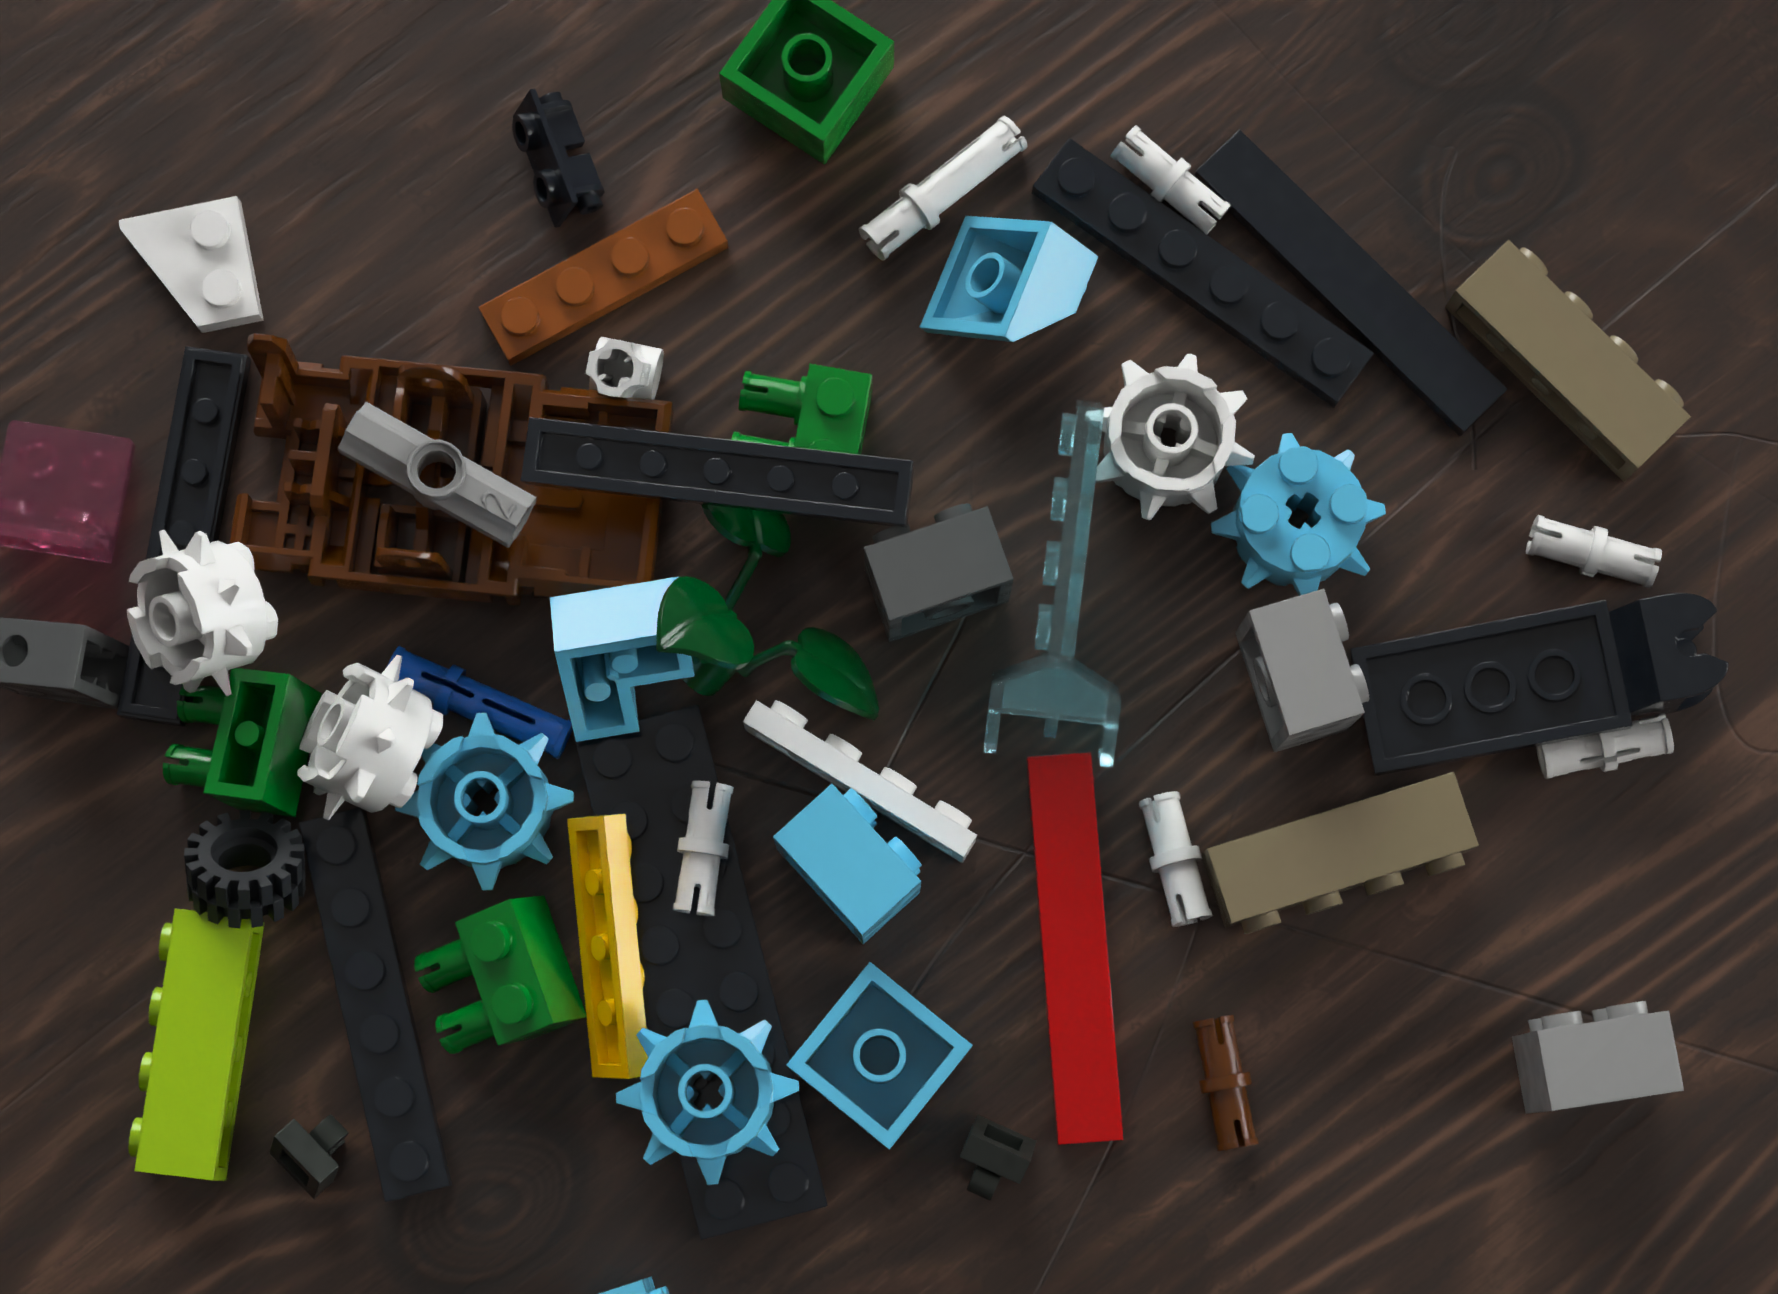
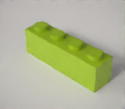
M175 908L173 923L166 922L164 924L159 941L160 961H166L163 987H155L149 1006V1024L157 1026L153 1052H146L144 1054L139 1071V1089L146 1092L143 1118L136 1117L134 1119L129 1136V1155L136 1157L134 1171L212 1181H226L264 922L263 926L252 928L251 919H242L240 928H231L228 926V917L224 916L217 925L208 921L207 912L199 915L194 910Z

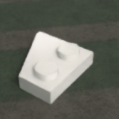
M237 196L119 220L121 231L202 333L264 321L242 203Z

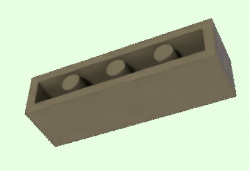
M1508 239L1456 289L1445 308L1625 482L1691 416L1682 408L1684 402L1672 386L1660 379L1654 381L1637 364L1638 357L1624 340L1615 335L1609 337L1591 320L1593 314L1580 297L1569 291L1563 293L1547 277V268L1537 255L1526 248L1518 249Z
M1450 772L1207 848L1201 856L1224 927L1227 928L1241 923L1244 934H1249L1282 923L1278 913L1281 910L1302 904L1305 914L1309 915L1343 904L1340 892L1364 885L1367 896L1403 885L1404 881L1401 873L1425 866L1428 877L1462 867L1465 865L1462 854L1476 848L1479 844L1455 774Z

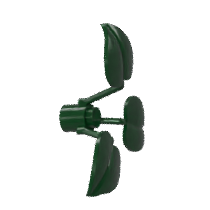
M701 504L708 521L720 534L735 544L747 546L748 557L725 600L711 585L694 577H679L669 585L662 597L658 611L657 651L692 656L694 677L682 679L691 689L705 696L715 695L736 672L743 677H748L757 667L778 657L788 655L793 657L791 669L794 675L809 690L836 706L874 721L878 717L879 705L871 676L858 653L847 642L824 629L807 627L799 633L798 643L793 640H786L753 656L754 642L746 626L737 619V614L732 611L762 557V551L775 557H782L789 551L791 533L784 515L781 513Z

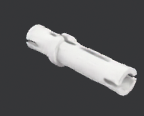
M1002 116L993 126L919 184L908 183L899 191L900 199L868 224H864L859 228L862 239H871L866 243L869 249L879 259L885 260L889 257L890 253L922 228L931 230L939 224V215L1017 153L1027 148L1028 145L1025 137L1020 136L1018 139L1014 137L1021 132L1020 129L1008 117Z

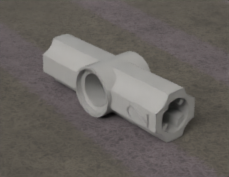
M365 402L361 409L356 411L338 446L340 454L413 494L414 498L424 507L441 510L507 548L511 546L520 534L537 500L530 493L462 456L460 450L452 443L440 439L434 440L368 402ZM433 462H443L450 465L456 474L449 485L442 488H431L420 481L421 471Z

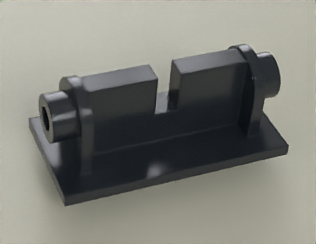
M530 89L513 115V136L518 148L522 152L527 153L534 172L533 185L536 198L543 208L548 209L553 225L556 228L562 225L574 207H578L582 215L601 209L603 203L600 197L604 195L605 191L590 153L572 157L567 155L566 150L582 147L585 143L571 102L563 100L560 92H551L539 98L536 89Z

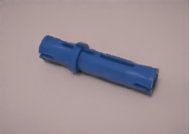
M398 646L394 651L388 665L396 655L402 656L398 681L405 678L413 679V690L428 697L431 703H434V710L445 716L452 711L473 721L476 713H487L496 732L521 742H525L543 733L549 739L544 752L551 754L552 757L558 760L562 756L573 732L571 720L568 719L567 721L521 701L514 696L466 677V669L453 664L450 669L406 651L401 646Z

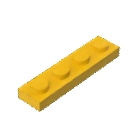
M613 814L569 818L567 823L592 1077L637 1078L641 1076V1069L648 1059L644 1048L636 1036L642 1028L647 1029L643 999L645 975L639 958L636 927L638 906L633 896L630 866L632 843L627 832L626 815Z

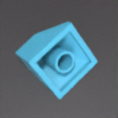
M965 216L920 328L927 333L1007 342L1017 341L1076 313L1098 256L1050 221Z

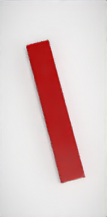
M1091 752L1027 757L1026 762L1057 1145L1124 1140Z

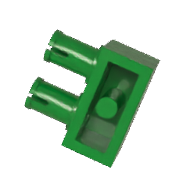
M809 363L807 376H802L799 382L745 371L742 381L744 389L740 391L739 411L746 412L747 410L793 418L794 425L798 426L796 437L790 438L789 443L743 435L740 432H733L731 440L852 454L862 453L873 393L872 374Z
M243 668L231 669L229 681L232 694L226 696L220 687L199 685L195 692L189 693L182 686L179 695L193 697L194 703L177 700L179 719L184 723L197 722L219 726L213 750L186 747L182 744H172L169 746L165 757L179 759V764L181 765L163 763L162 768L165 781L171 785L183 784L205 787L203 793L237 810H251L252 812L259 813L264 811L274 815L295 817L303 781L297 774V770L303 765H307L309 756L308 752L299 748L309 719L322 693L291 674Z
M545 896L508 899L458 920L455 924L460 939L429 952L420 953L414 960L416 972L429 967L431 970L440 967V969L418 978L420 984L429 993L438 992L445 986L469 976H474L482 1000L450 1013H443L436 1019L437 1033L450 1028L457 1030L462 1027L461 1031L439 1039L441 1045L450 1054H457L467 1047L494 1036L498 1046L531 1040L586 1018L583 1003Z

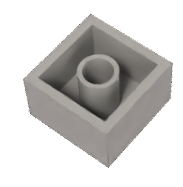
M1323 588L1256 608L1247 613L1235 634L1273 751L1278 752L1347 731L1365 713L1362 703L1369 701V692L1360 666L1358 664L1349 665L1342 641L1349 639V632L1340 605L1337 602L1329 605L1325 589Z
M1646 1001L1592 1010L1594 1022L1583 1023L1581 1011L1543 1016L1538 1019L1528 1020L1529 1033L1512 1036L1526 1114L1684 1091L1669 1010L1648 1013Z

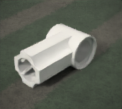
M601 336L595 351H590L586 368V374L590 376L589 390H598V393L619 398L630 397L655 400L663 366V349Z

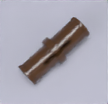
M1233 1015L1193 1022L1205 1080H1201L1199 1083L1201 1093H1208L1218 1142V1145H1216L1217 1151L1259 1144L1258 1138L1255 1136L1246 1086L1252 1085L1250 1072L1243 1073Z

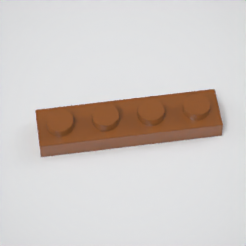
M697 188L482 304L478 308L510 366L728 249V240Z

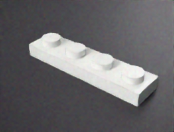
M775 700L771 708L761 702L755 701L743 721L745 731L841 790L847 792L850 788L854 789L871 808L963 863L977 838V834L967 829L972 822L967 815L939 800L935 808L913 796L917 786L890 768L884 767L880 775L860 764L858 760L862 752L840 737L830 733L825 742L803 729L808 720L786 704Z

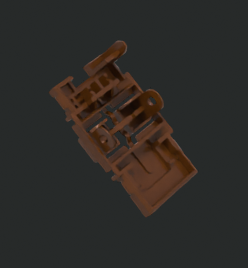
M257 333L248 337L247 350L262 377L253 432L259 437L286 439L277 501L252 500L250 495L246 493L237 495L230 544L240 542L249 548L254 559V570L293 574V569H299L301 573L308 574V579L312 586L324 587L326 579L336 580L339 588L486 603H493L494 596H504L508 605L517 606L521 605L522 595H533V592L535 598L550 599V597L653 581L663 500L530 485L523 483L521 476L529 417L671 433L674 414L671 401L630 397L619 398L600 395L598 390L561 387L560 391L549 390L547 376L542 374L343 355L341 356L339 369L324 368L323 364L298 362L287 339ZM477 387L491 388L481 466L492 470V473L530 493L537 499L526 524L511 546L507 548L473 528L471 534L470 526L441 510L424 507L417 500L416 506L382 503L381 508V499L368 498V486L389 487L395 486V484L338 452V446L344 436V432L356 411H359L364 403L368 402L434 440L440 439L452 443L460 450L462 456L479 465L487 402L482 391ZM433 462L421 471L419 479L428 487L442 488L449 485L454 478L440 477L441 470H455L446 463ZM375 543L376 554L374 567L378 570L380 575L371 574Z

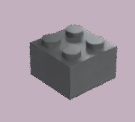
M968 503L953 506L934 515L935 524L911 531L909 524L907 528L893 526L875 534L872 537L874 544L864 547L865 574L889 642L1009 602L1013 576L988 506L972 511L971 505Z

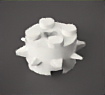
M1187 354L1178 367L1163 366L1156 368L1150 374L1132 360L1122 363L1125 387L1121 389L1113 407L1086 409L1084 418L1105 432L1103 451L1105 458L1091 473L1095 483L1114 481L1127 494L1139 499L1141 515L1146 520H1152L1161 506L1174 507L1181 504H1190L1191 502L1207 514L1217 510L1214 485L1224 466L1252 465L1255 455L1235 442L1236 420L1234 414L1247 400L1243 390L1219 393L1217 385L1212 379L1198 373L1197 359L1193 354ZM1163 427L1176 430L1175 440L1177 442L1175 447L1161 444L1159 436Z
M159 531L163 555L140 561L129 578V582L138 584V606L127 609V618L134 642L145 663L151 669L163 666L172 675L170 683L174 685L183 684L184 689L192 693L197 690L204 677L212 675L225 695L229 696L232 693L228 670L253 663L263 651L265 641L277 635V614L274 608L264 599L260 582L254 573L252 553L249 548L240 542L226 544L215 541L210 543L207 535L202 531L195 532L186 549L179 551L166 531Z
M400 655L395 656L382 674L358 662L347 666L343 670V675L349 681L343 686L338 695L326 690L309 719L299 749L310 753V760L308 766L303 765L297 770V774L303 782L314 786L313 793L317 795L328 793L324 819L330 820L344 801L373 813L383 810L388 804L402 808L414 793L417 784V774L413 771L421 758L423 749L430 748L437 740L443 727V714L432 709L431 700L428 697L413 690V679L405 678L398 681L402 663V656Z

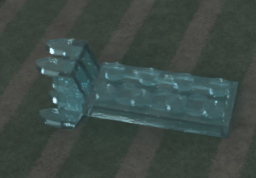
M1076 400L1075 414L1062 413L1058 455L1069 456L1067 478L1054 477L1050 508V520L1061 521L1059 541L1047 540L1042 576L1043 585L1054 586L1052 604L1039 603L1035 633V649L1045 650L1046 653L992 672L983 753L996 754L1001 713L1045 718L1043 737L1056 738L1058 720L1101 725L1098 750L1099 766L1109 768L1113 766L1121 708L1119 687L1074 658L1104 416V407L1100 402Z

